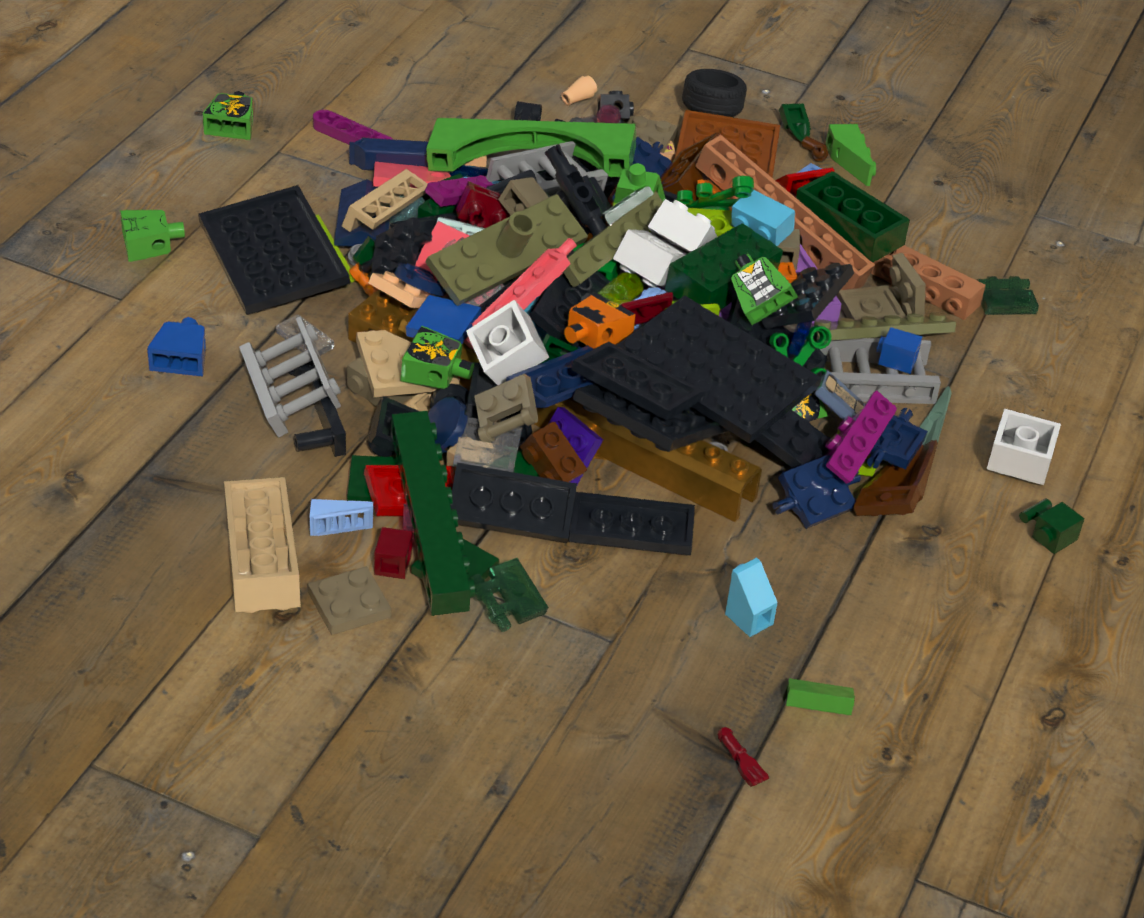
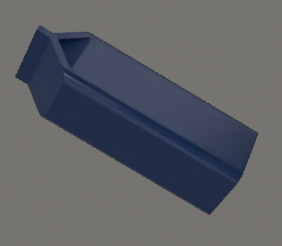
M362 138L356 142H349V164L356 165L362 170L373 171L375 162L428 167L426 151L428 142Z

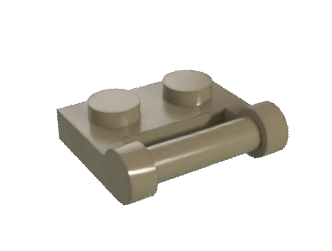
M522 374L475 395L480 425L478 435L484 444L495 441V437L524 424L530 426L538 422L531 377L526 374ZM521 410L520 414L493 425V422Z

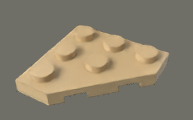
M386 330L357 332L356 342L373 397L434 392L438 389L436 387L400 381L402 358L411 342ZM454 375L451 381L452 384H459L458 376Z

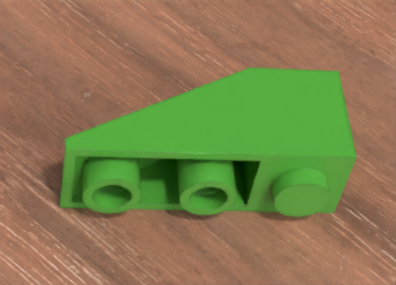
M829 124L826 146L830 158L863 184L870 186L872 176L876 174V163L871 159L870 148L866 146L865 136L861 134L858 124Z

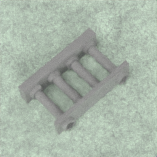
M573 141L560 143L561 149L570 165L576 166L582 177L586 175L589 178L595 177L604 192L608 174L603 169L586 172L572 158L576 143ZM556 145L493 157L490 160L486 179L489 182L505 180L527 170H532L536 176L537 183L544 192L548 193L549 196L555 194L562 189L555 179L556 171L545 155V151ZM546 170L555 180L546 181L537 172Z
M301 316L296 318L300 333L262 352L260 349L255 351L250 342L239 346L266 419L278 438L289 433L285 421L289 419V415L329 396L336 409L341 407L337 397L341 390L334 377L329 378L314 342L319 338L311 324L306 326ZM306 343L308 350L270 369L264 368V366L268 365L267 361ZM313 360L315 368L277 387L270 385L274 383V379ZM319 378L321 379L323 386L283 406L281 403L278 404V402L282 401L281 397Z
M879 338L831 340L826 348L820 349L827 356L826 361L831 363V373L863 402H867L871 394L878 391L891 403L936 404L941 384L939 376L926 375L924 369L930 352V340H922L918 359L913 367L914 375L898 374V370L886 367L887 374L871 373L869 363H879L881 353L876 352ZM842 362L858 363L859 373L843 372Z

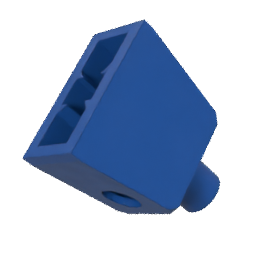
M191 317L184 318L181 323L165 322L147 348L149 371L203 377L206 354L205 327L198 325L197 321Z

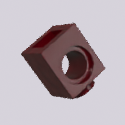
M382 527L374 553V575L398 579L406 578L412 556L413 531Z

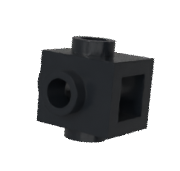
M609 91L608 94H600L597 99L600 123H627L630 116H633L634 104L630 102L629 94H623L622 91Z

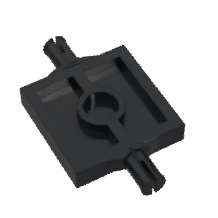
M412 217L376 236L374 243V256L372 259L362 263V270L365 273L371 271V275L372 273L384 274L385 271L394 273L398 263L416 265L419 248L423 244L432 241L431 238L433 236L431 232L425 230L420 234L421 221Z

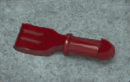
M727 727L720 728L717 734L718 739L731 753L732 759L738 761V771L745 782L752 787L768 780V774L753 757L747 754L746 748L741 746L733 735V731Z

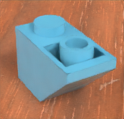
M756 557L745 564L738 565L732 571L725 615L749 637L774 624L778 603L762 563Z

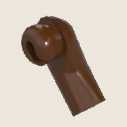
M809 136L803 139L802 147L812 152V157L815 161L822 162L828 157L826 144Z

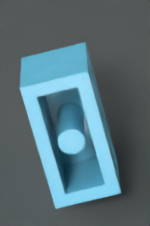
M754 190L750 197L740 198L732 206V226L736 227L743 223L778 246L794 231L795 210Z

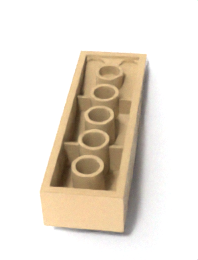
M285 477L224 481L235 612L254 613L259 610H288L301 607L299 570Z

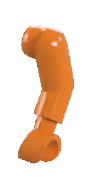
M359 262L349 270L352 277L360 284L368 296H371L378 290V288L368 283L370 280L368 277L369 273L359 270Z

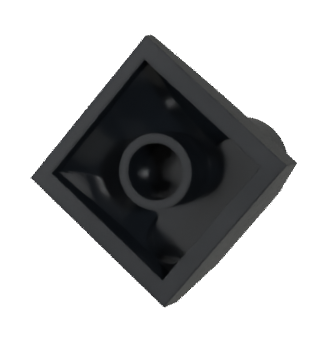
M383 396L378 403L371 423L368 445L376 455L382 457L394 455L395 450L391 436L392 414L419 412L418 410Z

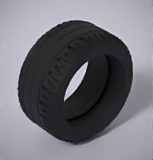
M697 69L689 73L685 78L682 101L691 111L734 117L741 113L744 108L747 86L740 77L732 73L717 69Z

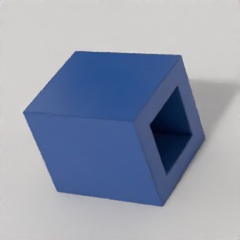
M890 327L887 336H881L876 352L881 353L879 365L911 374L918 359L923 337Z

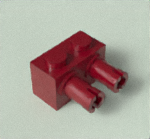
M469 181L456 208L457 216L461 222L484 228L492 226L511 215L498 200L501 196L500 193Z

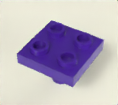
M558 407L548 424L556 422L587 468L603 439L566 408ZM583 474L572 480L571 483H577L578 485Z

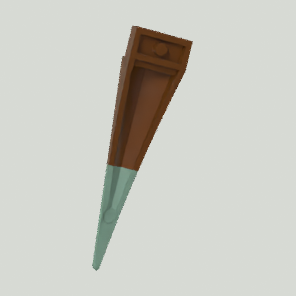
M949 386L945 388L921 424L920 428L928 432L925 441L906 470L889 463L861 489L854 504L857 516L905 515L914 512L917 503L924 496L952 394Z

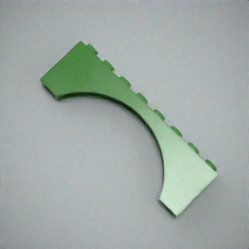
M437 118L426 148L428 171H455L465 163L488 154L508 150L536 149L573 141L576 143L573 152L574 156L588 161L599 170L603 169L608 174V177H620L622 170L630 169V166L633 164L636 150V124Z

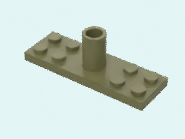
M555 194L522 211H516L510 217L428 256L425 263L456 306H459L524 273L547 249L559 248L567 238L574 240L578 246L586 241L588 235L558 194Z

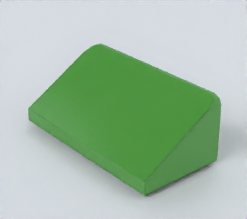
M789 678L786 706L852 715L855 702L853 688Z

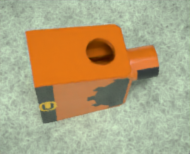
M594 293L570 309L568 327L565 328L564 334L568 342L575 343L580 341L593 349L607 342L615 345L633 333L635 313L598 293Z

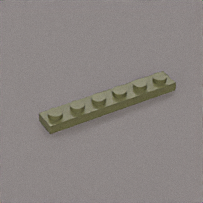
M656 191L653 192L654 195L607 226L567 257L570 265L563 272L573 287L581 284L613 259L628 229L649 231L648 225L663 203Z
M931 312L926 317L920 314H907V318L885 315L884 319L864 316L861 317V321H855L850 318H838V322L816 319L813 324H803L802 335L806 336L807 331L816 325L828 328L831 332V340L886 337L890 327L915 335L955 332L956 321L946 318V314ZM818 332L814 333L813 340L818 341L820 337Z

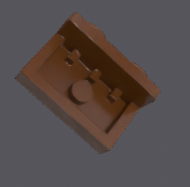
M551 422L534 432L520 446L525 460L532 464L539 477L571 482L587 471L586 466L556 422Z

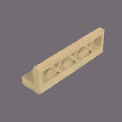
M405 169L351 204L342 227L349 232L363 223L371 229L376 228L425 195L428 183ZM413 184L417 188H411L410 185Z

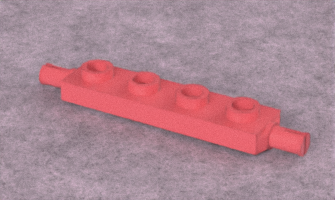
M567 238L559 248L547 249L472 323V326L513 300L525 310L570 265L567 255L577 247L574 240ZM469 337L464 339V343L473 349Z

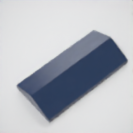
M366 179L341 189L334 246L363 244L368 236L376 240L377 235L389 230L390 218L374 229H371L364 223L351 232L342 227L349 206L378 188L373 186L372 181Z
M589 346L582 347L510 375L506 378V381L522 374L531 377L536 408H547L574 397L577 388L595 384V382L588 381L582 375L572 371L573 360L592 351L593 348Z

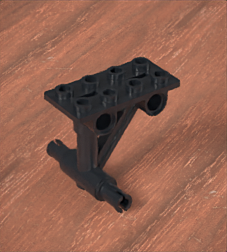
M557 144L545 151V155L556 171L555 179L562 189L555 194H558L587 235L592 233L594 237L607 227L602 220V214L612 206L596 178H589L588 175L582 177L577 167L573 164L570 165L560 144Z

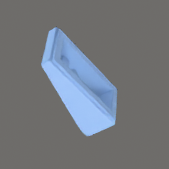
M311 499L310 536H322L373 528V502ZM358 513H364V518H359Z

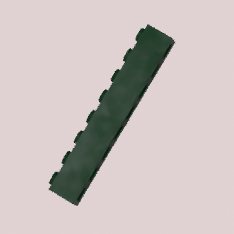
M428 411L392 414L391 436L431 616L470 611V598H475V585L473 578L468 579L467 574H469L468 556L462 555L461 550H464L462 532L456 531V527H458L457 510L450 507L453 504L451 487L445 486V483H447V470L445 465H440L442 450L440 443L435 444V440H437L435 422L430 423Z

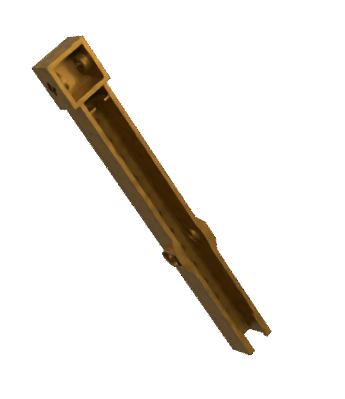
M378 289L348 313V339L357 343V332L386 330L412 343L414 338L406 336V326L419 308L409 307ZM463 342L461 359L480 363L474 348H469ZM458 376L459 384L469 391L471 377L466 379ZM573 397L547 408H536L538 422L534 423V425L540 428L545 427L558 407L566 408L603 439L593 459L608 460L733 522L740 518L739 511L742 498L752 503L757 499L762 469L704 440L667 452L656 448L655 443L646 438H638L632 435L631 430L609 423L603 415L585 410L582 404L573 400Z

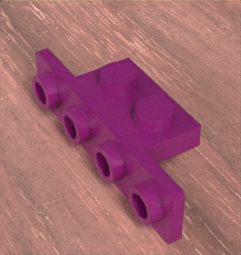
M878 391L873 392L862 410L853 417L849 415L845 417L837 427L840 430L839 434L836 433L827 442L825 447L828 451L824 456L829 454L831 456L826 463L827 468L846 484L850 483L895 414L897 407Z

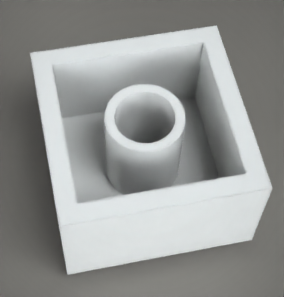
M665 199L648 225L652 234L686 254L717 238L714 231L715 228L710 224V219L700 213H697L696 216L692 215L687 211L689 208L677 200H674L672 203Z
M628 229L613 259L621 263L619 267L630 274L636 272L643 276L642 281L654 288H657V286L665 288L670 263L683 257L686 253L649 231Z
M515 300L466 330L484 372L497 385L506 382L508 376L536 366L549 358L530 316Z
M1004 408L987 470L1044 485L1061 424Z

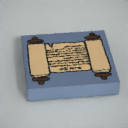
M827 370L821 376L820 387L816 389L815 395L840 418L844 419L848 415L853 417L862 410L865 403L831 372Z

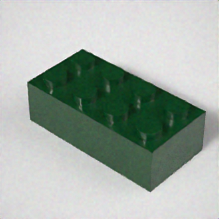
M831 171L797 189L796 198L872 263L905 245L910 219L835 172Z
M741 223L670 263L665 290L672 292L673 296L678 299L685 295L700 305L718 304L720 309H722L738 297L731 277L740 271L735 262L741 255L749 254L754 262L761 257H766L778 270L783 250L753 231L750 227Z

